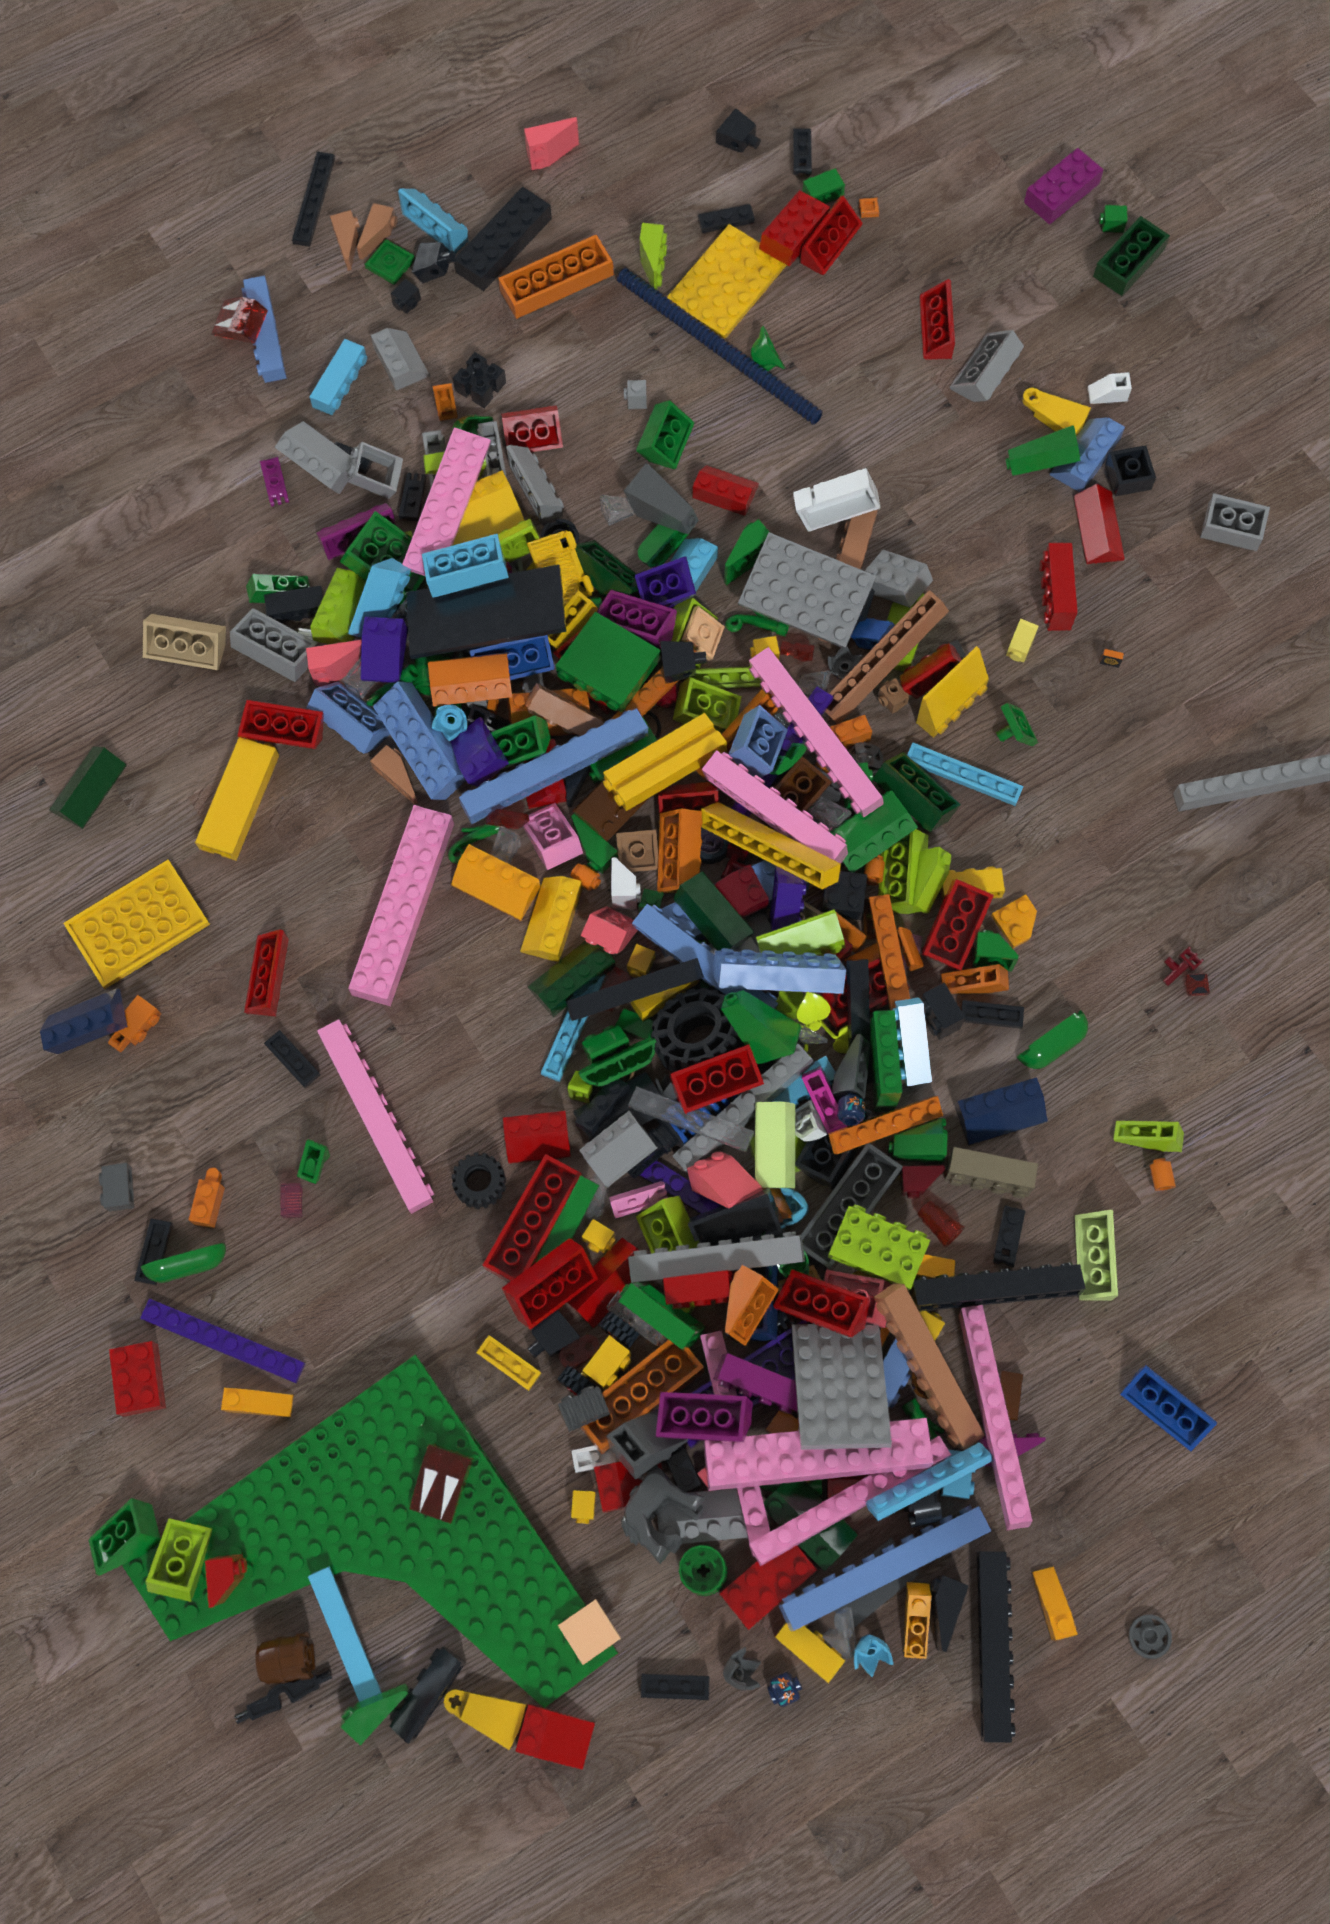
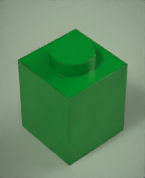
M1105 205L1103 213H1100L1099 216L1102 232L1124 233L1127 224V206Z

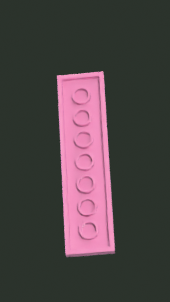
M457 428L453 429L402 564L410 568L411 572L425 576L422 554L453 546L490 447V439Z

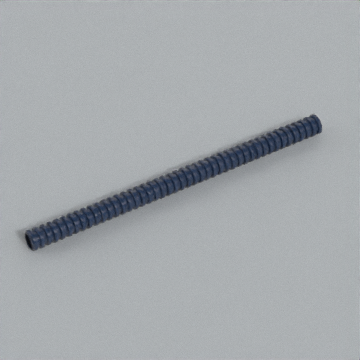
M628 268L620 271L617 282L621 283L622 286H626V289L639 296L640 299H643L652 308H656V311L665 315L666 318H669L678 327H682V330L691 334L700 343H704V346L717 353L722 359H726L727 363L739 369L745 376L748 375V378L752 379L753 382H757V385H761L763 389L766 388L767 392H770L775 398H779V401L788 405L793 411H797L798 415L806 418L812 425L820 420L823 411L821 409L818 410V407L814 406L813 403H809V400H805L803 396L800 397L799 393L791 390V387L785 383L782 384V381L778 380L775 376L773 377V374L769 373V371H764V368L756 364L754 360L751 361L750 357L742 354L736 347L733 348V345L725 341L724 338H720V335H716L714 331L711 332L710 328H707L702 322H698V319H694V316L685 312L676 303H672V300L659 293L650 284H646V281L633 274Z

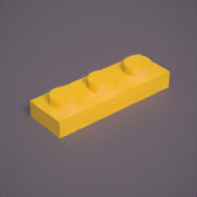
M490 1335L476 1352L528 1391H530L542 1374Z

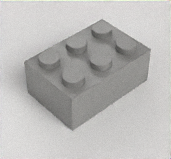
M1213 493L1207 507L1200 538L1257 551L1263 540L1270 507Z
M882 550L865 570V572L876 576L872 587L875 591L874 595L907 607H911L933 581L927 564L886 550Z

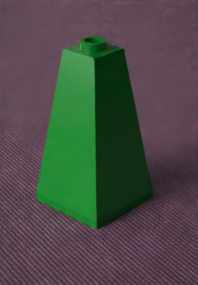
M744 990L731 992L725 996L721 1010L744 1045H750L757 1065L794 1054L801 1030L799 1023Z

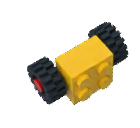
M610 1311L599 1323V1327L609 1336L582 1370L583 1372L578 1373L567 1365L557 1378L562 1385L576 1396L582 1394L581 1391L589 1386L596 1388L593 1383L605 1391L618 1381V1373L621 1370L624 1372L632 1362L630 1361L631 1354L628 1349L638 1338L639 1334L628 1323Z

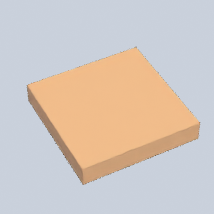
M696 606L693 608L682 641L692 642L695 651H706V659L713 660L725 626L702 608Z
M597 1599L558 1625L582 1665L621 1639Z

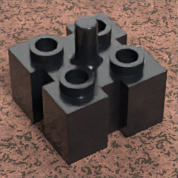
M474 352L466 361L467 368L463 369L461 367L453 377V384L456 392L466 398L471 395L472 401L485 409L493 399V391L498 393L506 384L505 370L494 363L488 365L486 358Z

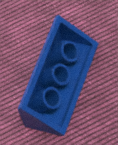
M548 635L469 649L471 657L507 653L511 680L555 670Z
M1146 1365L1137 1371L1120 1394L1189 1451H1192L1217 1425L1214 1419Z

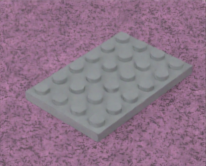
M769 532L738 605L839 647L846 648L876 580V576Z
M866 1323L863 1330L850 1338L816 1324L792 1325L801 1450L891 1448L892 1440L879 1326Z

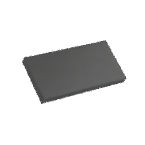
M890 1538L870 1555L874 1554L875 1557L883 1554L882 1549L892 1544H894L895 1548L898 1546ZM861 1561V1562H860L857 1566H855V1567H858V1566L864 1564L863 1561ZM913 1570L834 1610V1612L846 1628L851 1631L905 1587L907 1582H911L916 1578L919 1573Z

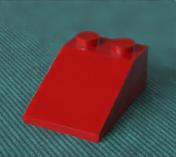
M621 1461L594 1467L603 1513L625 1509L632 1489L635 1486H639L642 1481L638 1478L635 1480ZM660 1462L659 1464H657V1466L662 1469Z
M529 1704L515 1752L583 1770L595 1723Z

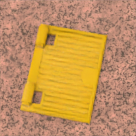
M565 530L526 543L536 569L560 564L564 605L579 590L577 583L583 582L586 588L581 593L586 597L592 596L594 588L588 575L585 576L575 551L577 544L571 531ZM566 538L569 547L563 548L560 539Z

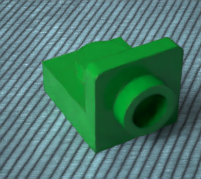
M644 888L641 903L638 905V913L642 911L646 904L651 907L655 905L660 909L664 893Z

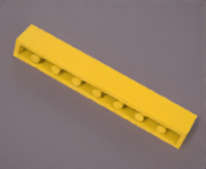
M719 802L701 809L702 828L820 889L838 882L841 863Z

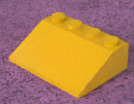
M503 470L476 481L453 545L500 534L503 530L510 529L521 521H525Z
M976 646L922 698L916 723L933 738L938 733L941 735L948 728V723L956 721L960 717L961 711L964 708L968 709L974 703V698L977 695L982 696L988 689L989 677L980 648Z

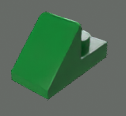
M309 1139L306 1140L297 1177L314 1184L319 1181L323 1164L330 1158L327 1146Z

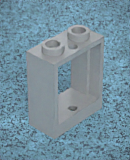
M361 442L352 449L350 457L353 459L347 469V474L349 475L348 483L389 499L397 491L403 458L364 442ZM361 456L388 467L385 484L358 474Z

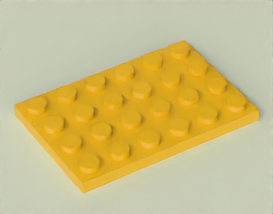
M729 224L667 298L672 300V303L674 302L677 306H680L681 309H684L685 312L694 316V319H698V322H702L703 325L710 328L711 332L714 331L716 335H720V338L725 340L787 265L759 250L760 242Z
M169 860L164 861L63 923L104 989L210 925Z

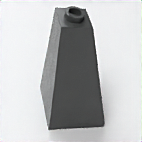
M647 463L624 490L637 517L687 535L699 521L693 508Z

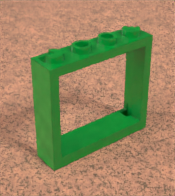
M647 1281L626 1284L620 1293L622 1297L619 1302L682 1350L694 1345L707 1328L682 1309H673V1305H666L665 1295Z

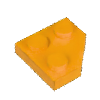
M1024 895L993 912L991 917L1012 949L1030 940L1037 910L1028 896Z

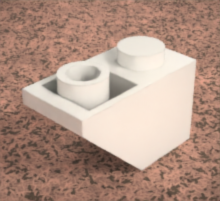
M1129 373L1109 374L1089 385L1090 404L1127 402L1132 389Z

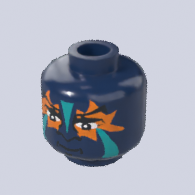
M854 1093L841 1097L838 1101V1119L847 1126L858 1125L865 1117V1101Z
M785 1672L772 1678L767 1689L774 1705L778 1704L780 1707H785L800 1699L799 1691L802 1690V1686L797 1676L793 1678L789 1672Z

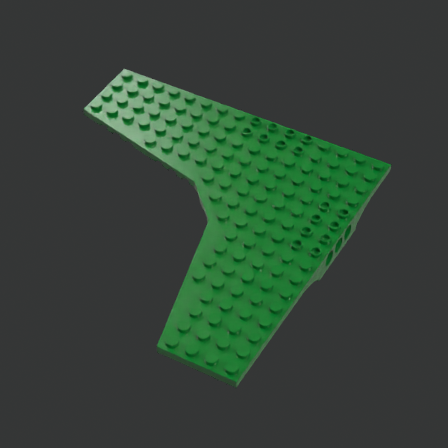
M416 1354L183 1521L212 1528L201 1574L191 1602L147 1591L146 1579L160 1541L146 1554L122 1565L169 1641L311 1585L308 1576L330 1566L333 1575L345 1571L406 1582L543 1708L618 1654L617 1649L612 1644L582 1665L558 1625L585 1607V1602L529 1521L517 1498L475 1436L453 1409ZM425 1468L438 1473L420 1511ZM447 1475L459 1481L441 1518ZM243 1554V1559H246L247 1572L244 1573V1578L224 1603L209 1608L205 1561L214 1557Z

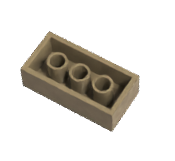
M953 1147L948 1157L945 1180L950 1181L949 1184L955 1186L966 1184L975 1190L986 1188L991 1189V1192L995 1194H1004L1006 1192L1011 1193L1015 1198L1023 1199L1025 1196L1028 1197L1035 1188L1038 1164Z

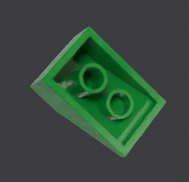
M759 519L745 526L725 564L724 583L726 586L753 568L766 537L770 532Z
M131 1498L88 1539L96 1575L101 1576L146 1554L161 1540L152 1504Z

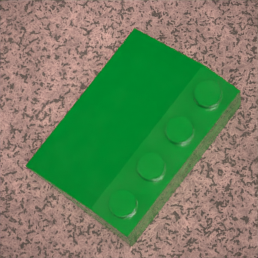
M375 511L345 552L340 562L367 581L370 569L374 564L390 558L403 564L412 537ZM410 571V580L403 590L404 596L399 603L404 607L407 604V592L416 591L425 576Z

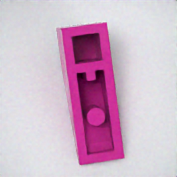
M822 1066L802 1074V1080L827 1133L848 1127L838 1119V1102L832 1093L831 1085Z

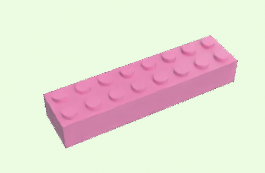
M716 750L702 768L709 782L777 832L839 863L848 855L845 839L838 834L832 835L829 832L830 829L825 824L814 822L811 814L805 810L803 812L799 811L793 801L788 798L784 800L780 796L781 793L775 788L771 787L769 789L764 785L765 782L757 775L751 776L745 766L740 763L737 766L732 761L733 758L727 753L723 752L721 754Z

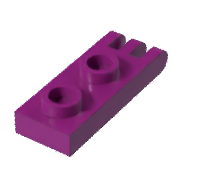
M275 457L260 461L271 507L275 506L273 499H277L278 505L282 504V497H284L286 503H289L279 458Z

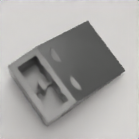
M659 1409L627 1421L607 1435L609 1448L635 1480L688 1441V1439L656 1437Z

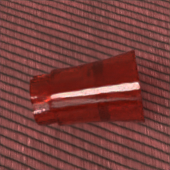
M932 1200L926 1203L917 1213V1216L922 1219V1222L937 1237L944 1248L949 1246L965 1228V1226L948 1215L939 1205L936 1206Z

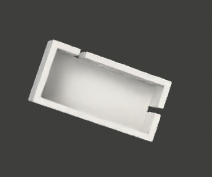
M867 468L814 485L812 489L808 487L793 492L796 511L808 532L881 508L878 490Z

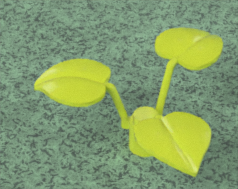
M814 992L805 993L796 1011L797 1019L805 1024L803 1026L805 1052H808V1030L817 1031L822 1026L833 1039H836L833 1043L834 1050L846 1054L848 1051V1025L839 1030L838 1036L835 1035L823 1022V1019L827 1018L830 1013V1005L826 999Z

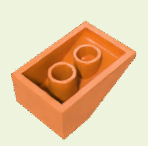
M744 1265L736 1271L731 1283L725 1332L746 1346L779 1289L762 1275Z

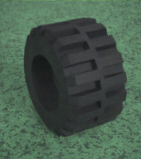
M476 1152L474 1156L466 1155L465 1160L460 1159L458 1161L459 1165L454 1167V1174L451 1177L453 1181L452 1186L457 1197L470 1208L473 1206L475 1209H480V1207L486 1209L489 1208L488 1205L490 1204L495 1205L497 1203L496 1200L502 1198V1192H505L506 1177L501 1164L493 1156L489 1157L486 1153L479 1155ZM476 1171H486L491 1175L489 1186L482 1191H472L467 1186L469 1176Z

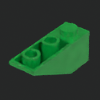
M252 574L246 585L249 603H265L264 594L310 587L308 576Z

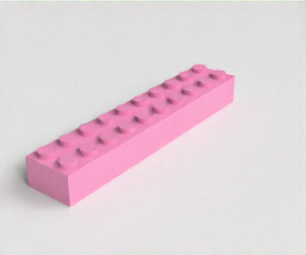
M416 805L413 806L348 988L352 996L391 1007L454 826L452 815Z
M927 1418L890 1422L891 1448L801 1450L799 1431L746 1436L744 1442L704 1441V1455L708 1491L930 1468L934 1462Z

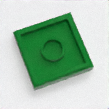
M385 239L364 265L367 270L395 285L416 258L415 255Z

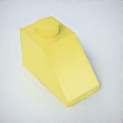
M1020 619L1006 656L1014 661L1025 662L1039 626Z

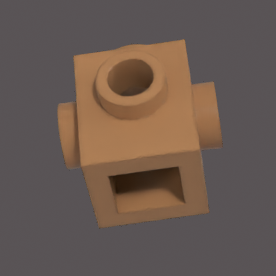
M895 678L890 682H884L880 686L878 700L883 707L886 706L893 714L908 704L910 695L904 692L901 682L899 683Z

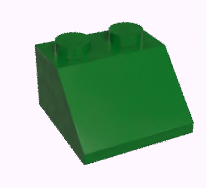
M983 930L978 932L973 943L972 968L1000 964L1008 971H1013L1019 955L1000 934L990 930Z
M614 1025L608 1026L603 1029L602 1033L598 1035L591 1034L582 1042V1048L590 1064L630 1046L628 1037L619 1025L615 1027Z

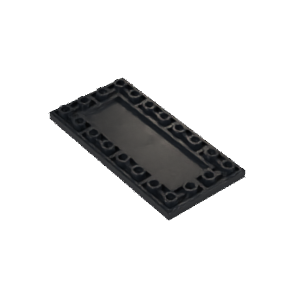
M560 564L509 573V578L434 598L429 588L407 592L409 652L411 659L567 632Z

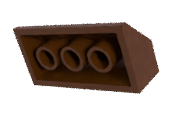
M603 779L573 809V812L605 841H608L648 799L626 811L623 806L619 807L614 800L615 795L612 791H607L603 784Z

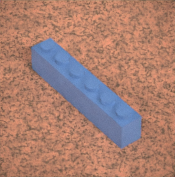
M265 276L243 280L245 288L241 289L244 299H247L248 302L244 304L247 315L250 314L251 317L247 320L250 330L253 329V334H250L252 343L257 348L253 350L256 361L259 360L260 363L257 365L258 374L263 376L265 383L286 379Z

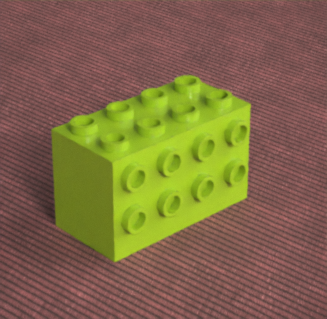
M856 1204L853 1207L848 1206L828 1258L877 1279L886 1280L891 1284H904L909 1291L930 1243V1240L926 1238L927 1234L917 1230L912 1233L906 1230L907 1226L896 1221L893 1224L886 1222V1217L874 1213L873 1216L865 1213V1208Z

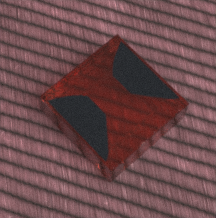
M1190 974L1185 976L1188 996L1210 994L1207 974Z

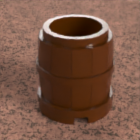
M303 1632L296 1634V1636H280L258 1645L255 1662L260 1681L266 1684H283L297 1679L306 1680L313 1678L314 1675L311 1674V1670H315L316 1662L313 1643L309 1644L307 1638H311L310 1634Z

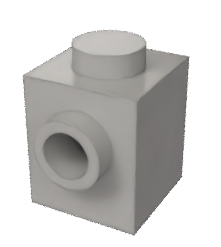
M627 380V388H624V400H628V409H647L646 380Z

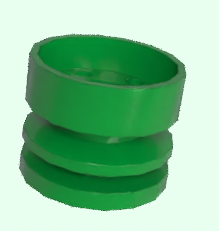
M699 1545L690 1548L684 1553L679 1564V1575L682 1583L689 1591L700 1596H710L723 1588L727 1580L728 1569L726 1561L717 1550L710 1546ZM704 1565L710 1570V1573H707L705 1578L698 1574V1570H702Z

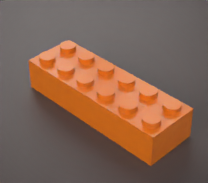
M594 235L498 278L500 292L513 315L518 319L613 276V261L598 236Z
M670 1340L666 1341L602 1393L610 1415L584 1425L581 1429L598 1451L604 1454L610 1449L607 1440L608 1434L627 1421L659 1409L660 1392L679 1393L704 1373V1366L689 1348L682 1350Z

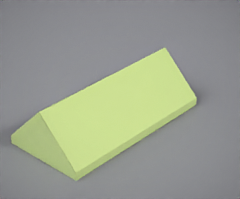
M755 1102V1180L762 1188L795 1189L794 1103Z
M1113 1210L1075 1215L1077 1264L1081 1266L1086 1288L1079 1296V1300L1112 1301L1118 1296Z

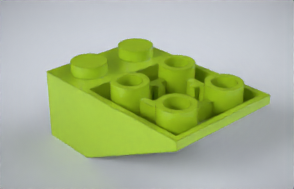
M642 223L640 261L651 287L658 290V287L662 286L661 274L662 271L664 272L665 267L664 256L667 255V233H664V225Z

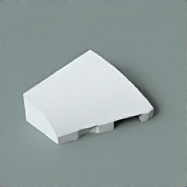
M809 1100L795 1110V1135L803 1141H813L827 1135L812 1100Z

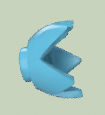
M455 705L441 706L436 710L432 729L443 732L445 738L451 741L461 732L467 730L466 715L461 708ZM448 717H454L455 722H450Z
M780 1188L793 1213L791 1218L783 1219L785 1226L798 1223L807 1215L808 1203L797 1191L789 1188Z
M866 1635L856 1645L854 1668L858 1669L860 1663L864 1670L873 1677L879 1660L893 1665V1659L889 1646L883 1640L873 1635Z

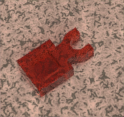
M782 641L780 655H791L802 662L812 661L815 646L801 643L793 645Z

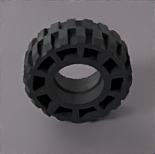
M694 988L689 989L688 992H681L675 995V998L668 1000L664 1008L659 1010L656 1015L657 1019L654 1020L652 1025L651 1038L656 1040L654 1050L664 1067L671 1073L745 1046L721 1010L726 994L723 995L721 991L715 989L712 991L710 988L697 990ZM703 1025L714 1026L711 1034L704 1040L697 1043H684L687 1035L695 1028Z

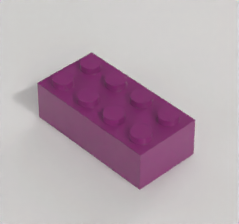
M1076 148L1027 188L1024 203L1050 225L1100 184L1104 169L1083 151Z

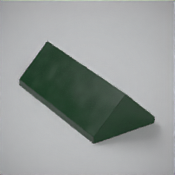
M93 746L49 811L83 829L127 765L105 747Z
M700 872L679 886L674 901L717 951L728 948L735 952L755 933L704 872Z

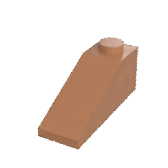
M373 203L357 246L359 259L363 260L391 235L393 227H396L398 221L394 208Z
M351 210L330 216L348 271L352 269L358 241L357 228H360L358 219L353 217Z
M386 745L370 760L372 768L410 802L416 805L418 802L402 762V755L397 749H391Z

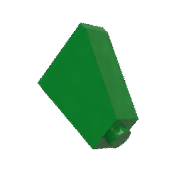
M941 1118L894 1135L893 1140L889 1141L888 1153L892 1154V1159L942 1164L947 1155L948 1133L944 1129L946 1118Z

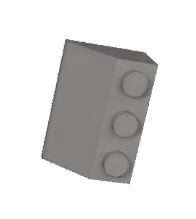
M386 328L371 335L374 350L396 391L429 377V373L407 332Z
M628 1111L593 1140L586 1143L580 1149V1152L604 1185L609 1187L656 1150L657 1147L639 1121Z

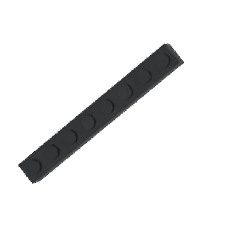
M1068 1262L1056 1267L1047 1264L1035 1269L1026 1266L1015 1271L1006 1268L994 1273L985 1270L974 1275H969V1273L965 1272L953 1277H948V1275H939L932 1279L918 1277L913 1282L910 1295L920 1312L1080 1296L1086 1288L1080 1264L1073 1265V1263Z
M977 1552L981 1741L1012 1743V1737H1015V1723H1011V1713L1015 1711V1703L1010 1695V1689H1014V1676L1010 1675V1665H1013V1651H1009V1641L1013 1639V1631L1008 1623V1618L1012 1617V1605L1008 1604V1594H1011V1581L1007 1580V1571L1011 1569L1010 1557H1007V1552Z

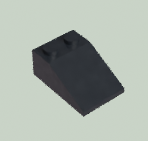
M944 1575L933 1579L930 1585L936 1647L940 1652H947L969 1587Z

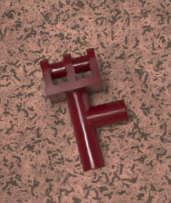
M730 843L726 853L729 861L721 878L723 879L731 874L733 869L739 870L747 866L744 864L749 852Z
M1190 946L1179 955L1178 959L1181 961L1179 965L1171 957H1168L1164 963L1172 972L1162 980L1163 983L1169 986L1187 968L1193 973L1205 960L1198 958V954L1193 953Z

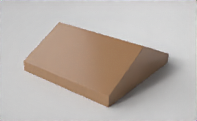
M656 829L616 833L618 859L630 872L658 870Z

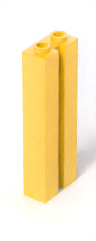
M703 713L603 772V784L608 792H613L617 805L619 807L623 806L628 811L705 765L716 750L721 754L727 752V741L718 730L716 731L711 720Z
M238 738L195 841L199 850L212 854L217 853L222 857L237 861L279 758L275 746L269 743L260 744L254 739Z

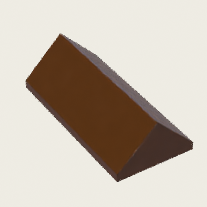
M802 756L774 788L781 793L780 796L784 800L790 799L797 805L796 808L803 812V810L808 811L832 784V781ZM753 813L749 816L751 819L773 829Z

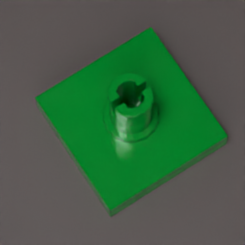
M1009 703L1001 706L1009 724L996 732L1001 742L1015 736L1017 741L1029 746L1039 743L1023 709Z

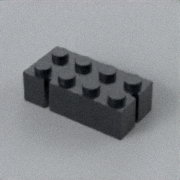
M770 1188L764 1189L731 1208L720 1206L691 1217L688 1222L694 1240H699L698 1243L710 1242V1246H718V1241L731 1240L732 1244L740 1243V1238L753 1237V1241L762 1240L761 1236L764 1235V1231H766L765 1235L774 1234L775 1237L784 1233L786 1227Z

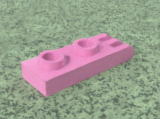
M660 1181L609 1197L616 1219L648 1209L660 1200L668 1198L664 1182Z

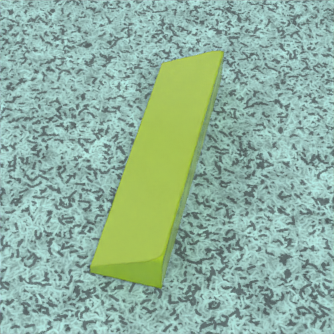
M751 666L697 668L696 675L691 677L718 688L761 687L760 679L758 677L755 679L749 671Z

